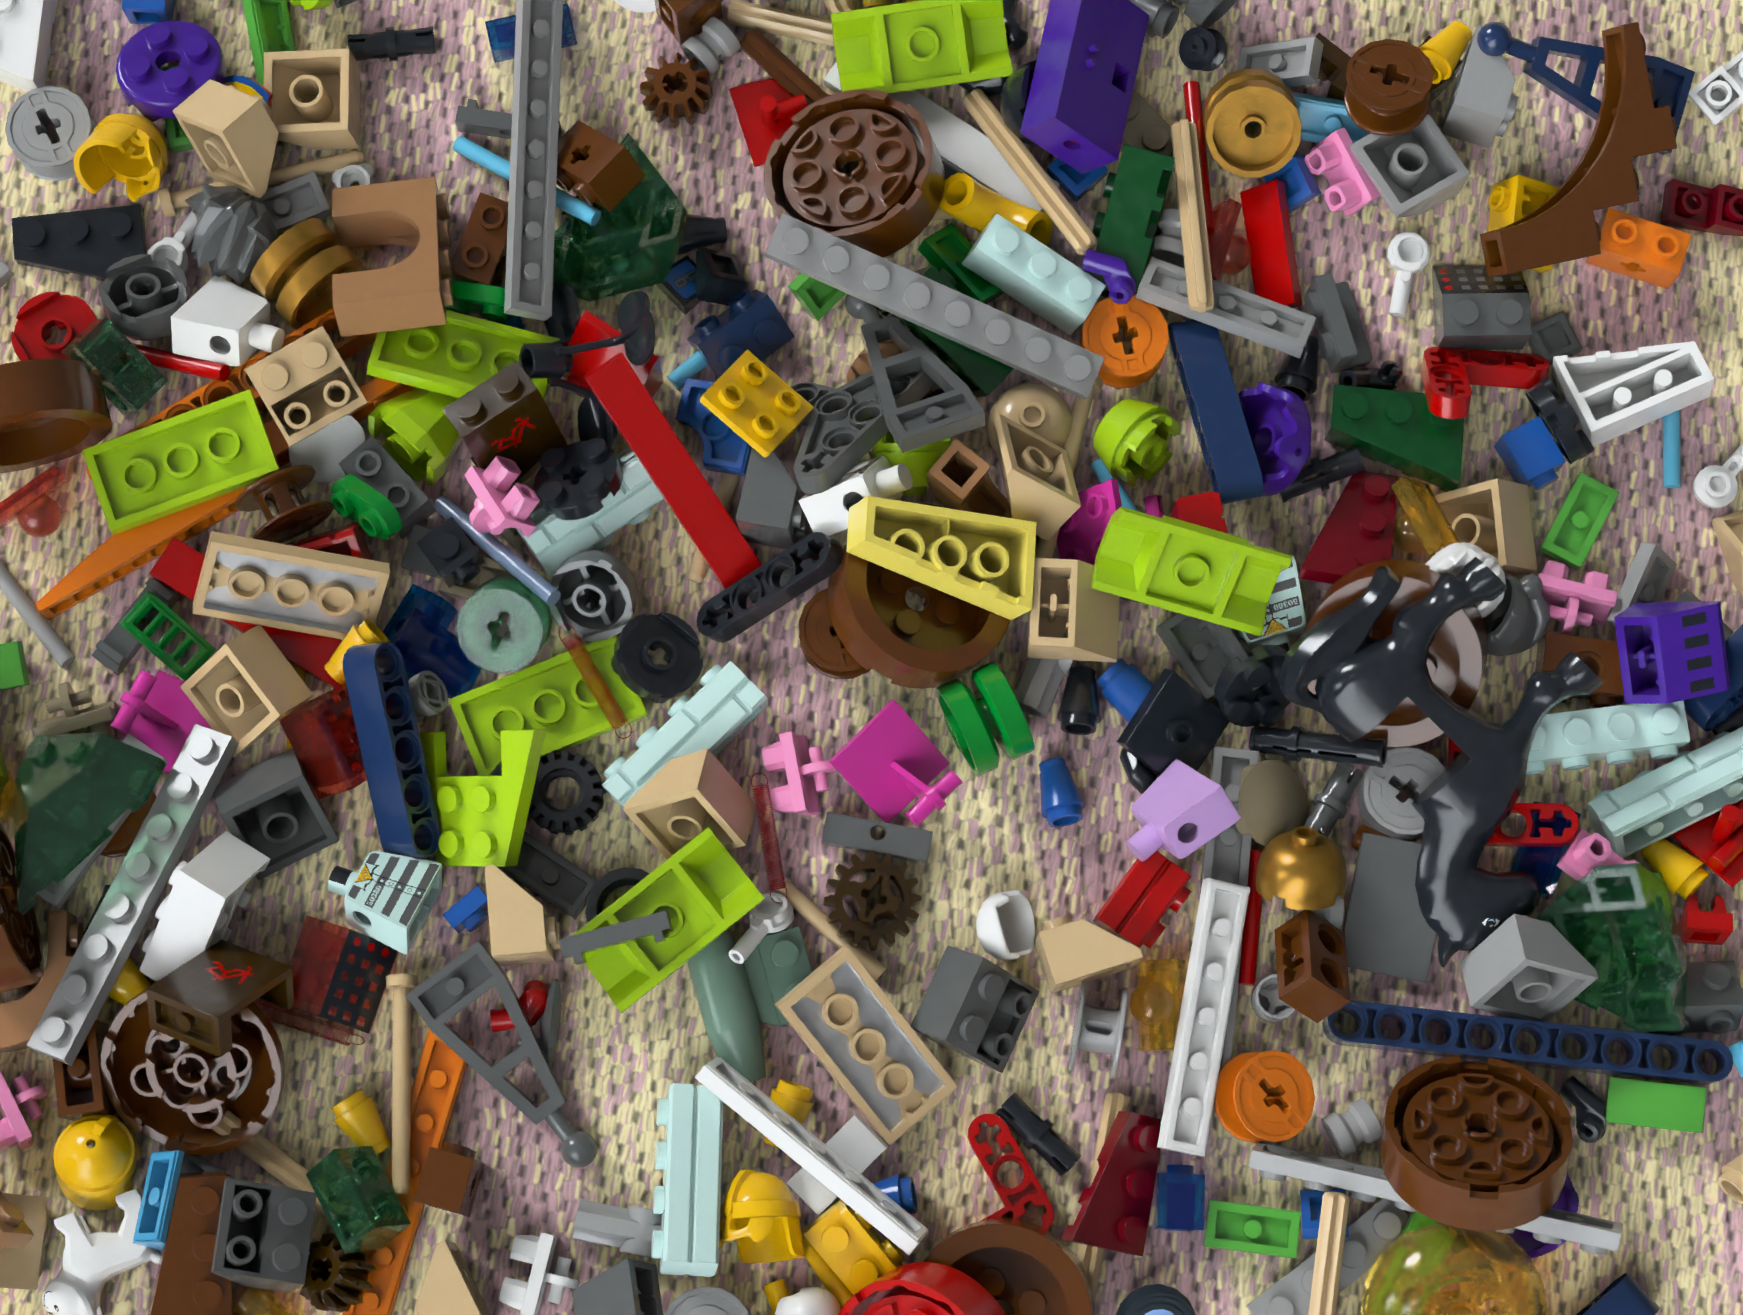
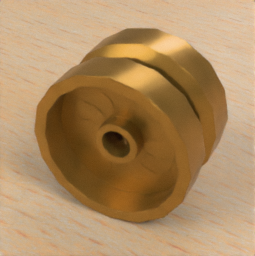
M1263 69L1238 70L1225 75L1210 90L1204 102L1203 125L1206 141L1212 157L1224 170L1240 177L1260 178L1279 171L1293 158L1300 144L1302 124L1292 91L1279 76Z
M310 218L285 231L260 256L251 272L250 282L253 287L269 302H277L276 309L278 313L293 329L302 327L333 308V274L363 271L364 268L362 262L347 246L337 245L338 239L335 233L319 218Z

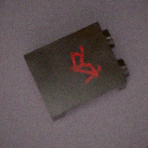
M517 361L442 409L472 454L471 460L475 467L485 470L497 455L511 459L521 470L514 483L529 471L548 449L553 447L562 448L568 445L538 388Z
M222 939L146 989L151 1029L219 1057L233 1049L231 1016L260 998L288 1010L294 1006L291 966Z

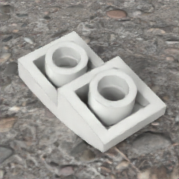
M1743 50L1727 64L1719 66L1689 91V98L1714 126L1720 124L1743 106Z
M857 1113L826 1143L830 1149L859 1173H862L888 1147ZM803 1167L787 1182L818 1216L838 1197Z

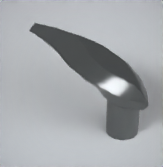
M553 979L546 1001L545 1013L540 1021V1038H537L549 1063L553 1060L556 1053L561 1020L562 996L560 980ZM520 1038L518 1039V1047L523 1044Z

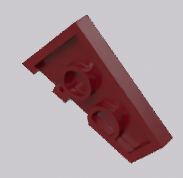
M1369 471L1359 472L1351 476L1301 566L1298 579L1334 584L1343 575L1362 565L1391 560L1399 476Z
M1118 1112L1097 1158L1099 1164L1097 1174L1091 1187H1084L1078 1200L1082 1207L1074 1224L1067 1225L1061 1240L1130 1255L1143 1256L1161 1149L1157 1148L1162 1119L1134 1112Z

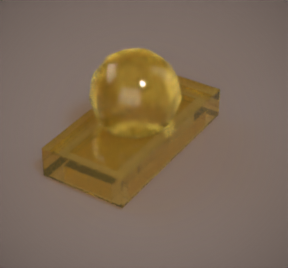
M1401 477L1391 486L1405 511L1399 514L1394 521L1393 543L1401 551L1419 553L1426 550L1428 555L1433 557L1446 546L1452 543H1460L1428 484Z
M1183 959L1140 961L1138 964V986L1131 993L1129 1006L1131 1014L1139 1021V1051L1141 1052L1174 1051L1186 981V962Z

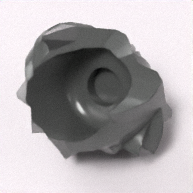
M201 184L202 192L185 200L194 209L192 211L197 219L193 230L195 233L191 251L195 252L193 259L198 260V268L209 262L212 278L228 274L237 283L241 284L251 274L260 256L279 238L264 203L256 202L253 197L244 194L235 186Z

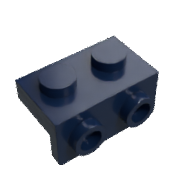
M749 289L740 292L729 301L728 305L730 308L717 317L716 315H711L701 320L694 327L695 333L688 337L687 340L690 345L699 351L717 379L747 349L762 361L795 337L767 294L757 289L752 292Z

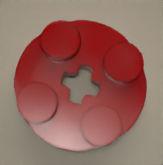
M45 292L27 301L20 308L16 316L18 321L14 332L12 331L11 341L14 351L21 361L52 358L72 359L86 362L88 367L102 349V330L99 320L90 306L79 297L61 295L59 292ZM54 326L60 331L66 328L68 331L64 336L65 340L58 345L55 342L51 344L46 342L51 337L49 330Z

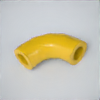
M957 173L945 180L940 207L952 217L981 233L992 218L999 214L1044 245H1048L1053 232V223L1047 213L1004 197L980 184L966 173Z

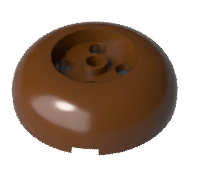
M146 989L143 990L119 1011L103 1041L101 1073L110 1102L122 1120L138 1135L142 1131L152 1139L165 1144L163 1149L169 1151L180 1150L186 1155H212L229 1151L244 1144L264 1127L273 1114L283 1090L285 1079L284 1053L277 1031L270 1019L255 1002L250 1003L231 1016L233 1049L222 1057L180 1041L179 1049L171 1050L164 1045L163 1041L169 1042L174 1038L150 1028ZM221 1067H227V1076L232 1082L221 1078L219 1074ZM218 1109V1113L209 1112L210 1110ZM229 1110L241 1120L240 1128H231L229 1135H220L211 1128L217 1126Z

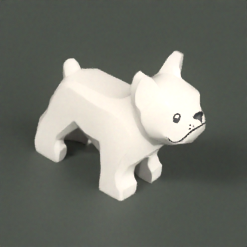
M134 1189L115 1197L119 1208L123 1209L125 1214L119 1232L92 1233L82 1215L78 1216L76 1212L54 1219V1224L58 1231L65 1235L66 1245L62 1257V1269L57 1277L49 1282L42 1295L44 1308L49 1314L103 1315L100 1298L107 1281L148 1261L159 1264L161 1258L160 1250L133 1243L143 1195L140 1189Z

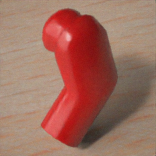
M539 980L527 982L523 987L524 992L519 998V1002L531 1027L537 1023L544 1013L548 997L546 984ZM506 1008L490 1010L493 1032L516 1030Z

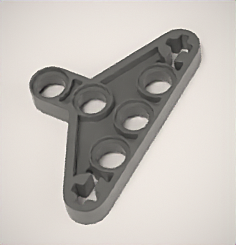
M928 348L931 352H933V353L939 358V355H938V353L936 352V350H934V349H932V348ZM923 370L889 380L892 393H898L893 395L897 408L920 401L936 385ZM871 371L837 389L811 382L798 383L791 386L814 407L801 423V425L807 426L793 468L802 492L818 494L829 490L889 431L885 424Z

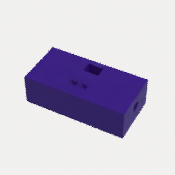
M1050 0L1020 133L1081 174L1118 160L1149 14L1129 0Z

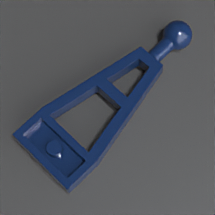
M1489 22L1480 29L1477 43L1483 53L1489 56H1501L1506 53L1526 61L1523 71L1525 74L1597 121L1601 101L1590 94L1599 63L1604 64V47L1546 37L1535 38L1529 44L1512 37L1510 29L1501 22ZM1548 54L1580 60L1574 83L1545 65ZM1644 55L1648 76L1654 86L1652 98L1654 108L1669 105L1671 116L1676 122L1678 132L1695 72L1660 57ZM1672 150L1662 151L1658 153L1665 155L1672 153Z

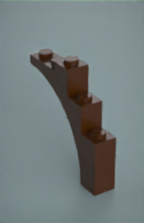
M1638 22L1602 31L1605 77L1598 119L1580 161L1567 180L1550 198L1523 218L1500 229L1480 234L1488 277L1511 274L1601 254L1599 245L1601 231L1598 223L1595 221L1593 211L1639 201V178L1633 168L1632 158L1677 148V126L1674 118L1671 116L1670 106L1654 108L1653 105L1654 86L1648 76L1644 56L1646 43L1643 35L1640 33Z

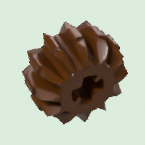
M677 52L674 56V63L668 64L667 60L660 56L657 59L659 69L647 67L645 77L648 81L641 82L640 93L646 96L642 101L645 111H654V120L658 124L670 116L671 127L674 129L678 127L679 118L685 117L686 122L693 125L695 123L694 112L706 114L708 105L705 100L713 97V89L707 85L710 81L709 72L707 70H698L699 63L695 57L686 64H683L682 55ZM680 86L684 87V92L678 90ZM669 88L675 90L673 94H669Z

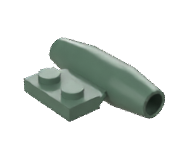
M800 927L765 936L743 964H737L729 957V951L736 942L730 929H728L688 961V968L706 1033L716 1056L722 1058L749 1082L766 1078L760 1023L779 1027L789 1024L774 1004L812 973Z

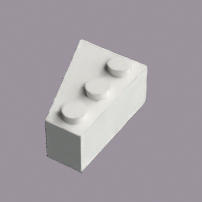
M0 0L1 82L26 92L46 86L47 65L51 56V33L53 23H55L58 0Z
M1695 341L1638 347L1637 351L1610 353V350L1600 351L1591 356L1568 358V355L1554 356L1551 372L1563 399L1569 402L1580 420L1576 424L1578 429L1583 430L1593 447L1710 397L1714 377Z
M225 831L190 862L182 861L179 863L169 879V884L173 886L171 893L162 901L156 911L155 917L159 919L158 925L149 934L142 946V951L146 955L139 971L158 982L221 939L227 941L232 932L228 925L236 906L244 908L251 897V894L244 890L245 887L260 871H265L270 858Z

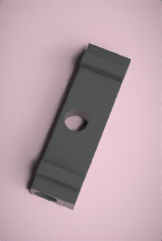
M468 99L467 107L458 106L455 119L458 131L511 139L512 114L479 109L477 100ZM560 121L558 128V140L561 138L562 134Z
M150 577L147 580L144 590L106 638L97 643L95 646L97 649L92 654L96 660L118 676L142 647V644L119 626L122 619L148 590L170 609L182 596L154 578ZM152 607L141 620L147 621L148 626L159 612Z
M827 812L822 844L868 853L869 851H874L875 854L887 856L889 853L894 858L927 864L933 831ZM876 827L884 829L886 833L885 837L881 840H875L870 835L871 831Z
M665 910L562 938L559 941L563 957H573L574 963L579 965L587 962L585 953L651 935L654 936L656 943L666 941L664 932L673 930L669 912Z

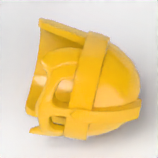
M134 113L111 114L98 123L92 134L75 152L74 170L79 182L88 192L97 194L114 178L126 184V194L129 200L136 202L143 195L159 189L169 162L168 146L163 134L148 118Z
M89 1115L82 1117L68 1125L55 1144L53 1162L58 1185L65 1197L80 1208L106 1210L116 1207L118 1204L115 1197L133 1190L131 1176L136 1168L137 1160L141 1159L142 1150L132 1132L114 1115ZM92 1143L96 1144L93 1148L88 1147Z
M750 1169L740 1170L730 1184L724 1204L720 1205L719 1248L724 1242L729 1243L736 1240L738 1257L744 1264L784 1262L805 1258L800 1225V1203L795 1201L794 1195L786 1183L769 1173H755L754 1170Z

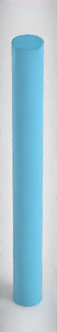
M459 136L455 140L453 151L509 181V161L463 136ZM556 187V207L591 226H595L598 223L601 211Z

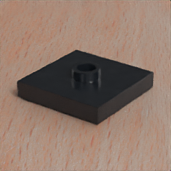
M1165 668L1117 742L1158 777L1176 759L1198 771L1230 721L1175 671Z

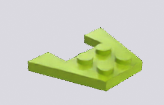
M547 729L500 730L502 775L447 776L445 731L419 732L441 832L438 841L439 849L436 852L438 863H441L442 866H517Z

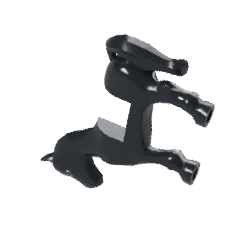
M1474 557L1466 564L1460 573L1446 572L1442 574L1428 595L1400 609L1393 622L1392 634L1382 640L1371 638L1374 627L1382 612L1398 592L1402 581L1391 569L1386 566H1379L1374 571L1371 583L1365 592L1347 606L1323 617L1307 631L1286 653L1281 668L1280 690L1282 695L1288 701L1298 706L1320 712L1330 726L1347 741L1353 742L1366 735L1408 697L1463 751L1411 803L1425 822L1422 848L1417 860L1415 887L1422 915L1428 926L1438 933V957L1443 968L1457 951L1474 950L1514 913L1528 916L1539 906L1540 885L1535 876L1524 871L1494 873L1478 868V861L1488 839L1497 826L1510 815L1525 786L1529 753L1536 731L1544 716L1559 702L1571 696L1589 695L1603 684V681L1581 659L1570 652L1560 661L1555 670L1534 672L1526 682L1523 696L1510 719L1502 725L1487 721L1451 698L1432 681L1427 667L1429 647L1444 622L1455 612L1477 601L1495 600L1507 589L1502 580L1477 557ZM1317 679L1315 686L1316 694H1313L1309 691L1308 685Z

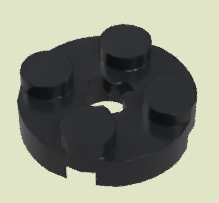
M1549 377L1539 381L1525 392L1537 417H1541L1569 464L1595 451L1583 430H1575L1576 424L1580 420L1567 400L1561 403L1557 402L1561 399V396Z
M601 438L571 443L562 448L553 447L544 452L540 458L541 467L535 476L534 492L547 512H554L555 516L562 520H578L591 516L602 509L604 506L601 501L610 492L613 496L616 495L623 481V470L614 452ZM580 477L579 483L572 485V482Z
M660 612L658 615H646L645 613L629 621L619 633L614 644L611 666L631 691L643 698L650 699L654 703L661 704L671 698L682 695L693 685L701 673L703 657L700 659L698 649L700 642L697 634L684 620L670 613ZM658 648L663 649L666 652L663 659L668 664H655L650 659L651 656L648 653V649L656 651Z
M1261 645L1250 649L1254 655L1248 657L1243 662L1238 657L1230 662L1219 676L1215 686V698L1219 702L1220 710L1232 724L1237 726L1251 727L1261 723L1266 727L1276 725L1282 720L1285 715V708L1291 703L1282 695L1280 690L1281 668L1287 651L1276 645Z

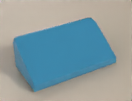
M183 1151L152 1152L133 1238L134 1244L157 1250L163 1249L167 1239L184 1157Z

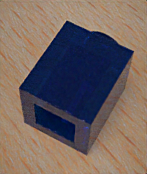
M1174 1164L1167 1165L1166 1173L1159 1172L1156 1174L1154 1230L1201 1232L1204 1230L1205 1174H1194V1166Z

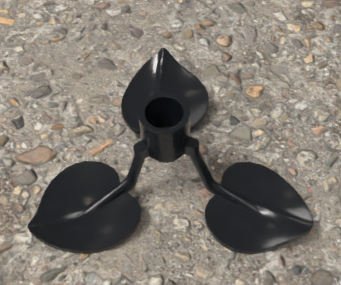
M565 283L554 284L552 316L545 320L544 324L548 335L560 340L552 343L524 344L520 350L519 364L530 379L547 378L549 387L558 386L586 396L579 406L577 415L580 441H588L592 438H601L614 452L617 441V428L592 390L563 380L561 377L572 369V354L624 344L626 356L631 364L641 366L648 363L655 348V325L650 312L649 297L643 291H634L623 298L617 312L618 324L622 332L619 336L568 346L580 320L578 301L570 285Z

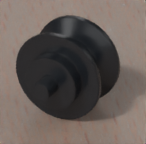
M1191 28L1183 35L1179 46L1181 61L1187 68L1206 72L1217 69L1223 63L1227 52L1225 38L1219 31L1211 28Z

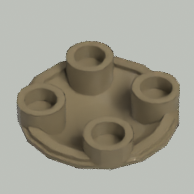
M1263 760L1243 768L1240 774L1241 786L1238 794V814L1241 818L1236 822L1237 829L1242 835H1251L1256 842L1266 846L1272 838L1287 831H1292L1296 827L1304 826L1308 815L1307 793L1301 778L1291 766L1280 760Z

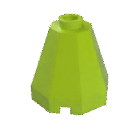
M415 388L379 404L368 415V431L375 439L381 434L386 442L382 447L414 481L420 482L426 477V484L433 486L445 474L462 441V437L442 410L459 398Z

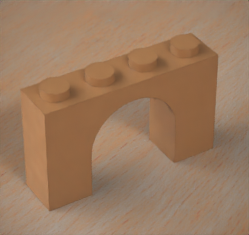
M436 177L332 189V218L339 245L347 246L351 249L397 244L414 249L407 258L389 267L332 275L333 308L340 336L346 337L447 324L446 306L453 305V292L450 279H445V277L452 276V264L449 250H444V248L451 247V237L448 221H443V219H450L447 193L439 194Z

